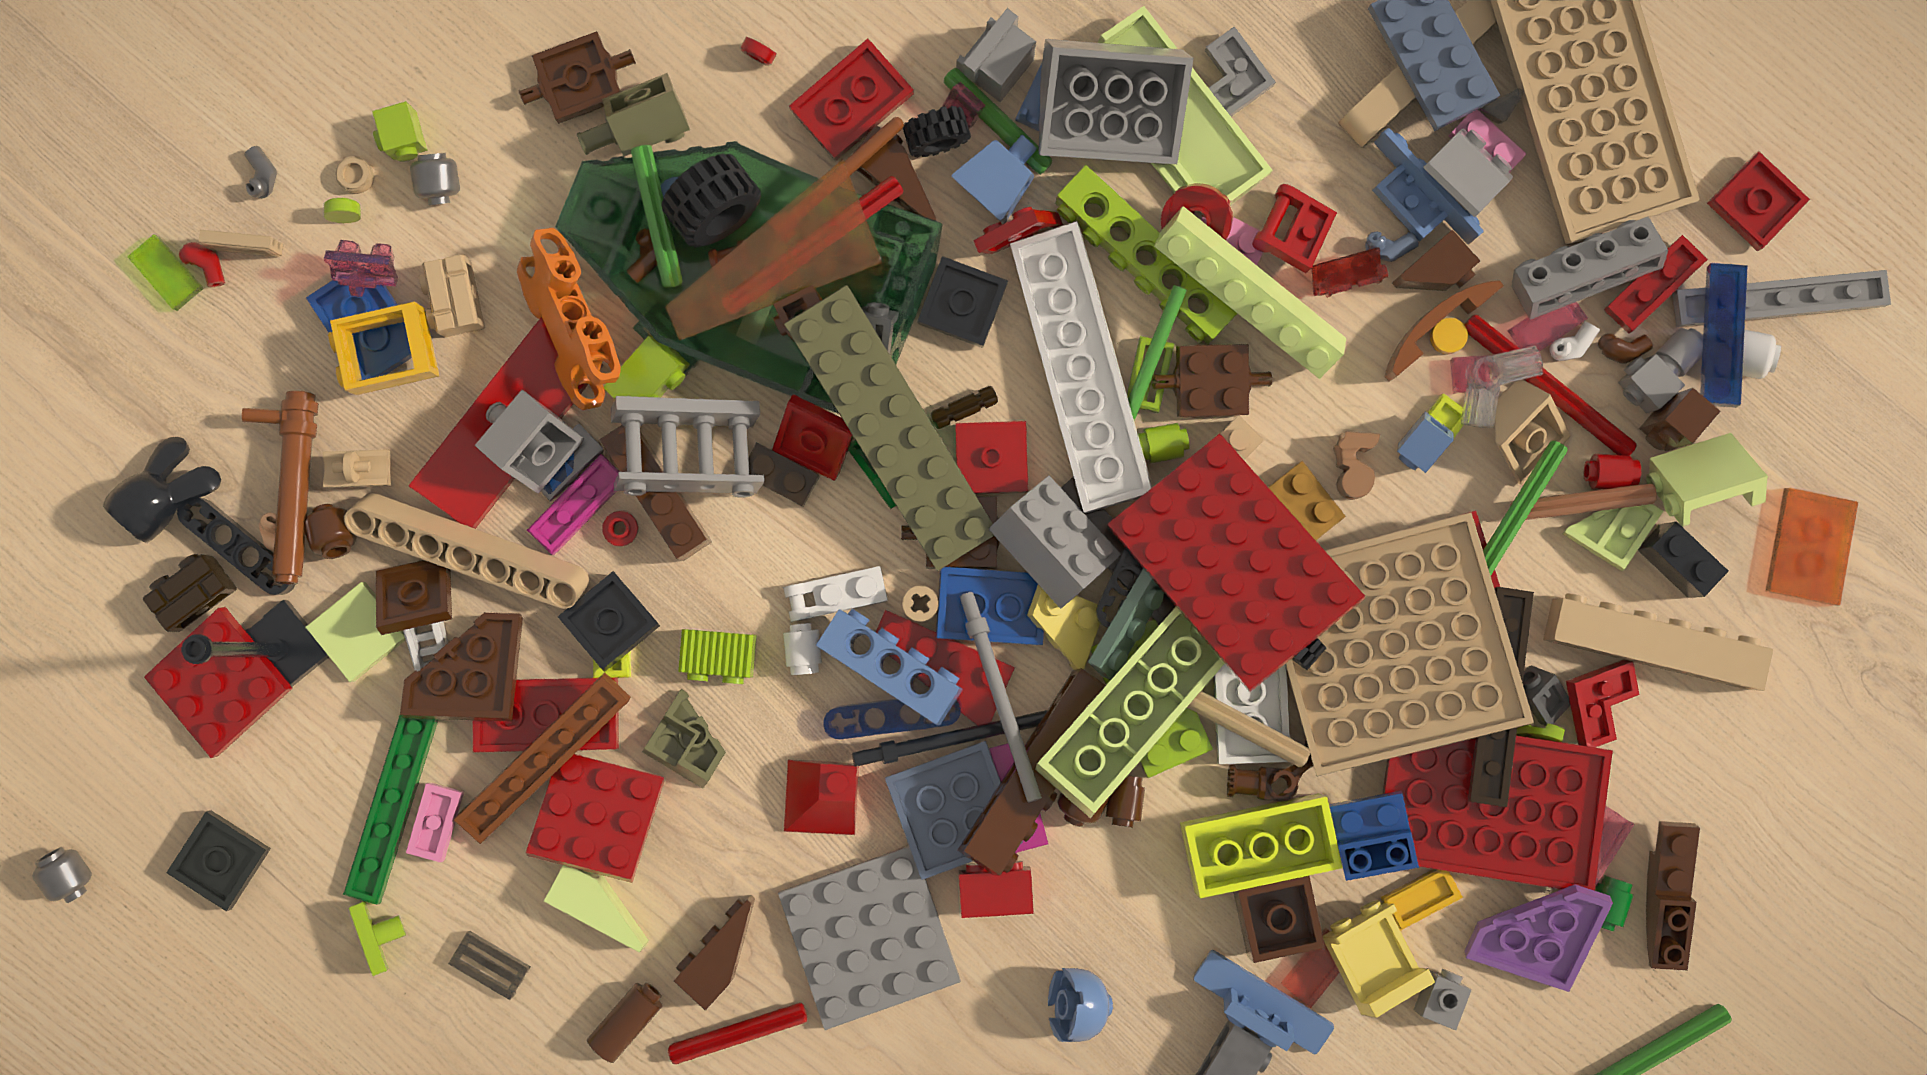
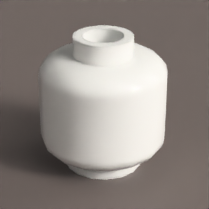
M1742 330L1737 334L1735 340H1727L1723 360L1729 361V370L1733 374L1762 379L1767 376L1768 372H1775L1781 346L1776 345V339L1771 334Z

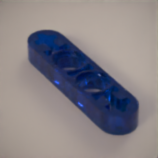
M957 698L953 704L955 711H952L949 719H944L940 725L926 722V718L921 714L916 723L905 722L900 715L901 709L905 704L898 699L841 705L832 708L826 713L823 727L825 732L834 739H849L944 727L954 724L959 719L962 713V704L959 698ZM878 708L884 713L885 722L883 726L873 728L867 724L865 717L869 709ZM853 710H859L858 722L862 730H856L857 723L846 725L843 730L844 732H839L838 726H832L831 721L837 718V713H841L843 719H850L856 716Z

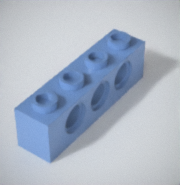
M839 609L816 646L934 724L940 725L963 690L956 685L960 678L943 667L936 672L926 665L929 658L912 647L908 653L899 648L896 644L900 639L885 629L881 628L876 633L866 626L869 619L856 610L851 609L847 614ZM861 635H867L871 642L870 649L865 654L858 655L853 648L854 641ZM895 654L900 658V669L894 674H887L883 669L884 659L889 655ZM920 674H927L931 680V687L924 694H917L913 689V680Z

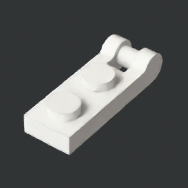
M880 566L783 587L785 598L790 600L792 611H789V617L791 622L836 613L839 609L845 611L888 601ZM813 592L816 606L805 607L803 594Z

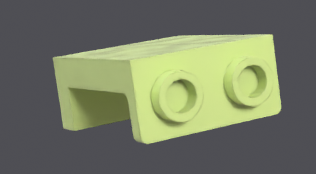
M1728 433L1651 457L1646 482L1647 484H1654L1656 493L1662 500L1667 514L1674 516L1683 527L1690 524V513L1693 509L1741 494L1751 506L1765 503L1768 476L1733 434Z

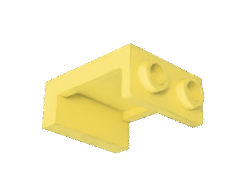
M1379 900L1372 901L1361 907V914L1353 919L1346 917L1336 921L1330 926L1332 931L1323 935V940L1361 1015L1375 1018L1435 983L1429 969L1418 967L1392 916L1397 911L1395 905L1392 903H1380Z

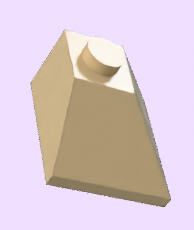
M1520 378L1509 389L1505 390L1495 402L1496 444L1517 483L1523 486L1550 441L1555 440L1564 444L1571 435L1551 395Z

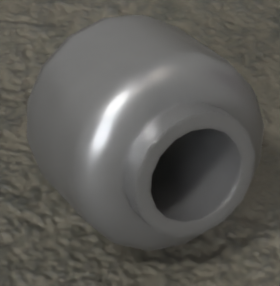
M446 153L418 155V161L410 166L414 194L418 198H428L429 205L450 203L449 196L456 195L460 191L456 162L453 159L446 158Z
M59 847L35 862L37 868L33 872V880L49 901L64 899L66 903H69L87 891L84 885L89 882L92 873L76 850L70 849L65 851L63 847Z

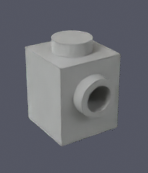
M1657 354L1643 359L1641 356L1637 357L1625 367L1624 371L1627 375L1618 382L1624 389V396L1632 404L1639 405L1646 414L1660 409L1685 386Z
M1443 968L1440 974L1430 971L1435 983L1420 991L1413 1010L1426 1019L1457 1030L1472 989L1461 983L1463 977Z

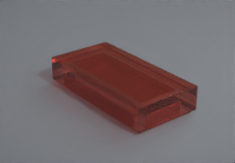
M1325 928L1322 931V935H1325L1330 931L1327 928ZM1325 942V948L1305 952L1281 982L1285 988L1310 1008H1312L1340 973Z

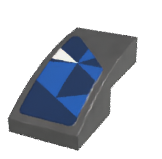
M577 424L573 430L584 438L583 442L540 491L550 502L571 485L583 469L603 453V448L580 424Z

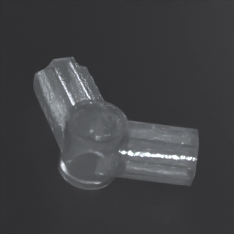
M1536 345L1496 355L1484 356L1472 361L1467 366L1465 371L1467 386L1461 424L1480 428H1494L1500 385L1543 375V362ZM1481 364L1488 365L1492 370V378L1488 383L1482 381L1478 375V369Z

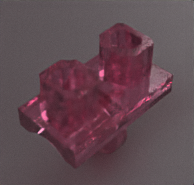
M340 240L335 251L326 250L324 261L330 267L332 280L338 281L339 285L349 286L351 296L362 297L365 287L376 288V285L396 287L398 276L394 268V253L389 244L376 243L373 245L370 254H361L359 244L354 241Z

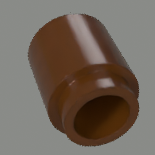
M1127 776L1110 795L1105 817H1112V825L1133 828L1134 821H1141L1145 787H1142L1143 778Z

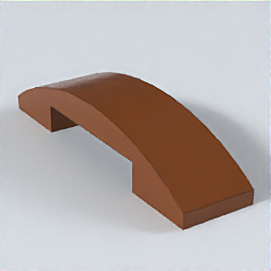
M1490 281L1466 288L1442 301L1421 317L1399 342L1388 363L1384 377L1391 381L1421 357L1424 353L1415 342L1457 306L1460 305L1467 314H1470L1504 286L1501 281Z

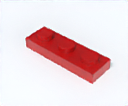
M1683 235L1667 248L1668 253L1663 268L1636 278L1604 309L1628 334L1633 332L1708 260Z

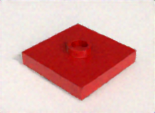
M1758 151L1726 182L1707 204L1756 251H1759L1776 236L1810 199Z
M793 394L787 403L772 451L835 481L840 474L853 435L841 417Z
M1026 421L955 423L957 466L974 494L1028 492Z

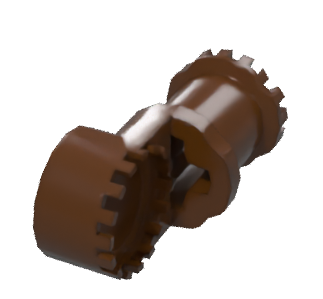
M1229 765L1228 776L1230 777H1227V780H1230V782H1227V797H1233L1235 794L1256 795L1261 800L1288 801L1296 795L1299 786L1297 784L1292 792L1285 796H1279L1272 790L1269 780L1272 775L1283 770L1282 768L1260 767L1258 770L1236 769L1235 765Z

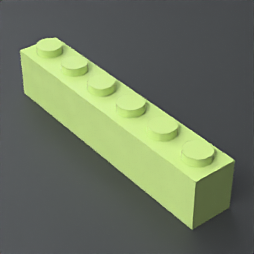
M1184 206L1180 208L1161 230L1154 247L1317 378L1321 379L1344 355L1345 336Z

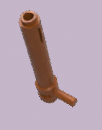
M287 391L285 399L281 401V410L242 409V422L280 424L279 435L282 436L272 567V575L276 576L275 583L298 584V578H301L303 574L304 520L307 518L312 439L316 438L317 424L314 423V416L318 415L319 404L315 402L316 395L305 391Z

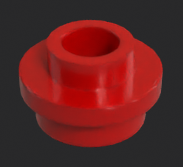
M615 511L605 518L602 532L610 544L626 546L637 537L638 523L630 513ZM618 522H623L626 526L625 532L621 535H617L614 532V526Z

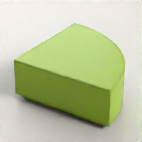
M1547 723L1546 728L1533 727L1529 724L1517 727L1516 736L1561 742L1565 729Z

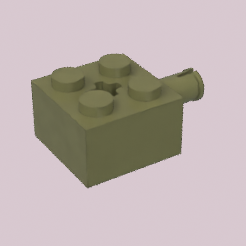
M665 73L602 99L606 123L584 132H579L577 137L586 155L615 143L619 145L625 157L630 155L631 149L637 146H652L662 141H665V143L675 142L684 137V132L689 131L690 128L668 73Z

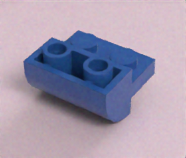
M1402 791L1329 804L1346 881L1419 868Z

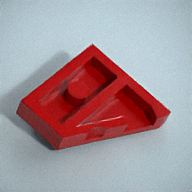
M1026 207L1013 213V220L1005 224L998 222L984 228V235L973 241L978 253L994 254L1009 248L1010 243L1033 236L1034 232L1044 227L1056 229L1062 226L1063 222L1058 212Z

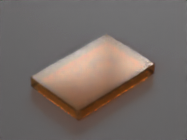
M1784 488L1765 592L1839 606L1841 604L1858 502L1794 488Z

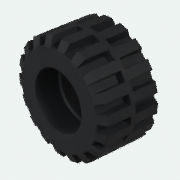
M723 153L706 158L682 173L665 193L661 206L663 212L690 247L694 246L696 248L718 242L741 227L758 206L761 192L738 160L732 154L725 155Z

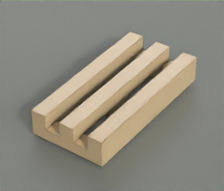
M201 229L198 242L213 251L272 257L282 256L283 244L271 236Z

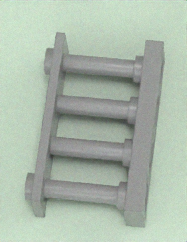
M616 396L611 407V423H621L625 426L627 472L618 473L614 482V491H624L626 495L631 496L643 495L646 491L732 493L734 497L739 498L754 495L763 485L764 475H749L747 429L753 427L760 416L759 401ZM643 424H658L661 427L663 473L642 472L640 426ZM679 425H693L697 429L699 474L678 473L676 427ZM714 426H729V429L732 430L735 474H714L711 429Z

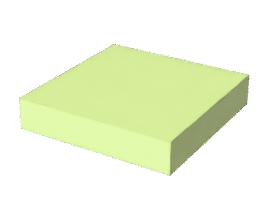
M366 582L359 583L306 626L307 630L349 682H355L406 640L403 631L385 635L379 633L376 628V594Z

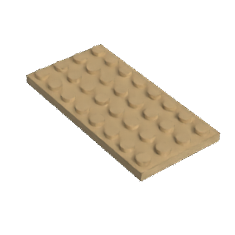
M1490 0L1565 245L1588 238L1595 233H1603L1615 229L1628 220L1637 221L1700 201L1640 0Z

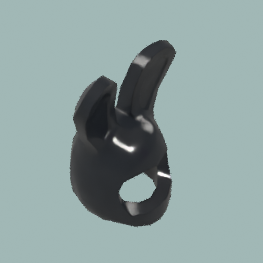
M170 437L159 443L150 456L144 471L128 477L119 483L105 498L103 504L105 510L136 539L144 543L150 542L162 532L181 504L206 496L220 487L221 477L219 472L209 466L197 467L172 482L166 483L168 475L189 454L190 448L184 438Z

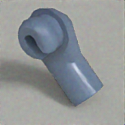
M1372 232L1367 236L1365 248L1371 256L1388 262L1397 260L1419 246L1418 240L1412 232H1408L1395 241L1381 236V232Z

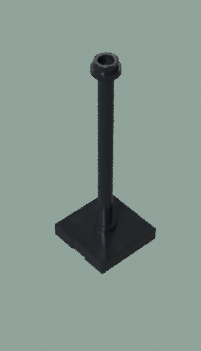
M282 600L267 612L260 621L245 630L254 642H212L205 635L194 634L186 638L181 647L184 659L192 664H203L211 657H267L292 687L329 658L327 653L307 630L306 626L308 624L289 600Z

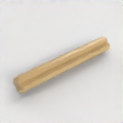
M1202 691L1187 707L1298 767L1304 766L1310 756L1308 747Z

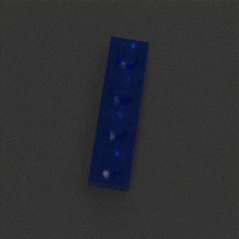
M1710 263L1706 269L1700 394L1714 406L1737 408L1741 405L1748 265Z

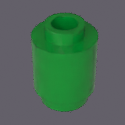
M1606 875L1603 876L1601 883L1597 882L1595 891L1609 895L1613 902L1601 928L1614 932L1616 925L1624 927L1633 899V894H1630L1632 884Z

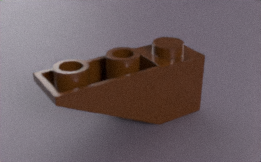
M752 895L745 902L739 898L725 913L729 918L721 929L714 925L700 940L705 947L696 956L690 951L676 967L680 974L674 982L705 1011L735 977L755 898Z

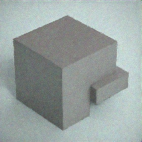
M1008 8L997 21L990 17L987 21L985 32L965 57L960 55L956 60V68L999 102L1003 100L1034 61L1036 41L1018 28L1019 16Z

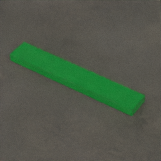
M399 715L343 895L376 905L382 902L439 719H409Z

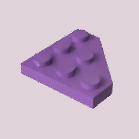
M1575 884L1477 922L1464 950L1467 959L1570 992L1613 904L1612 899L1609 895Z

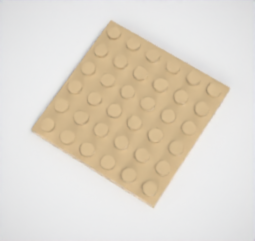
M1471 512L1326 550L1327 554L1365 595V599L1317 637L1327 649L1308 670L1302 668L1292 659L1286 663L1316 776L1534 723Z

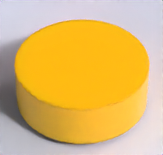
M1455 318L1442 319L1430 332L1431 345L1442 354H1453L1465 346L1468 339L1465 325Z

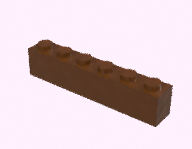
M1082 668L1072 671L1046 711L1043 719L1025 744V749L1042 798L1033 802H1027L1014 762L957 851L993 875L1000 876L1003 871L1008 873L1019 856L1015 853L1022 841L1027 842L1033 836L1038 827V824L1035 822L1042 810L1046 812L1057 797V793L1054 792L1056 787L1035 770L1037 763L1106 686L1104 683Z

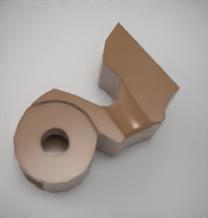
M1345 431L1339 435L1338 442L1333 447L1337 460L1336 467L1342 469L1343 472L1338 477L1336 485L1339 494L1345 499L1355 500L1364 497L1371 491L1375 481V472L1356 458V452L1371 450L1378 443L1381 434Z

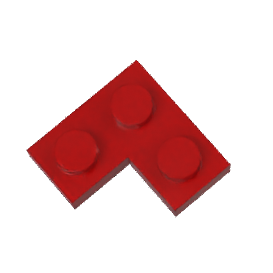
M1625 659L1566 681L1578 745L1596 748L1617 740L1611 706L1640 695L1634 662Z

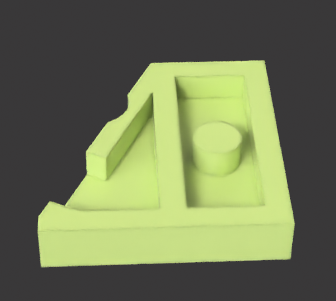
M1653 504L1601 510L1565 529L1563 535L1615 568L1623 571L1664 511Z

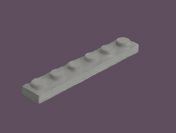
M1887 270L1683 289L1672 293L1676 327L1880 308L1891 305Z

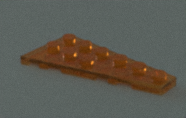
M844 160L839 161L833 168L816 180L804 192L666 305L679 340L771 306L810 285L817 288L882 263Z

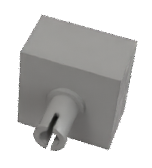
M521 390L508 407L502 402H496L489 407L486 412V419L493 424L475 446L500 469L539 494L583 442L584 438L552 411L524 390Z

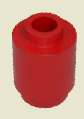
M1593 454L1591 459L1587 460L1584 464L1583 476L1584 480L1589 482L1592 489L1604 490L1635 486L1640 483L1641 464L1639 460L1632 459L1629 455Z

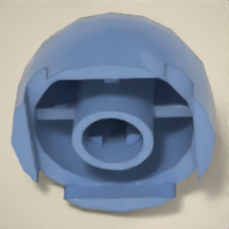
M1062 968L1063 971H1056L1049 987L1048 1006L1055 1004V1018H1049L1051 1029L1059 1042L1090 1040L1102 1031L1108 1016L1111 1015L1113 1010L1112 998L1101 979L1094 973L1079 968Z

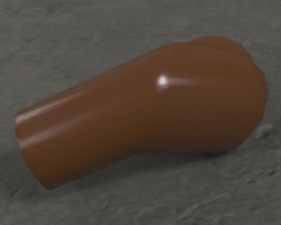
M648 228L641 229L637 233L636 241L640 245V258L626 269L627 273L637 283L657 266Z
M1607 333L1598 341V347L1602 350V354L1606 358L1620 364H1626L1653 349L1650 338L1645 334L1631 342L1616 338L1612 333Z

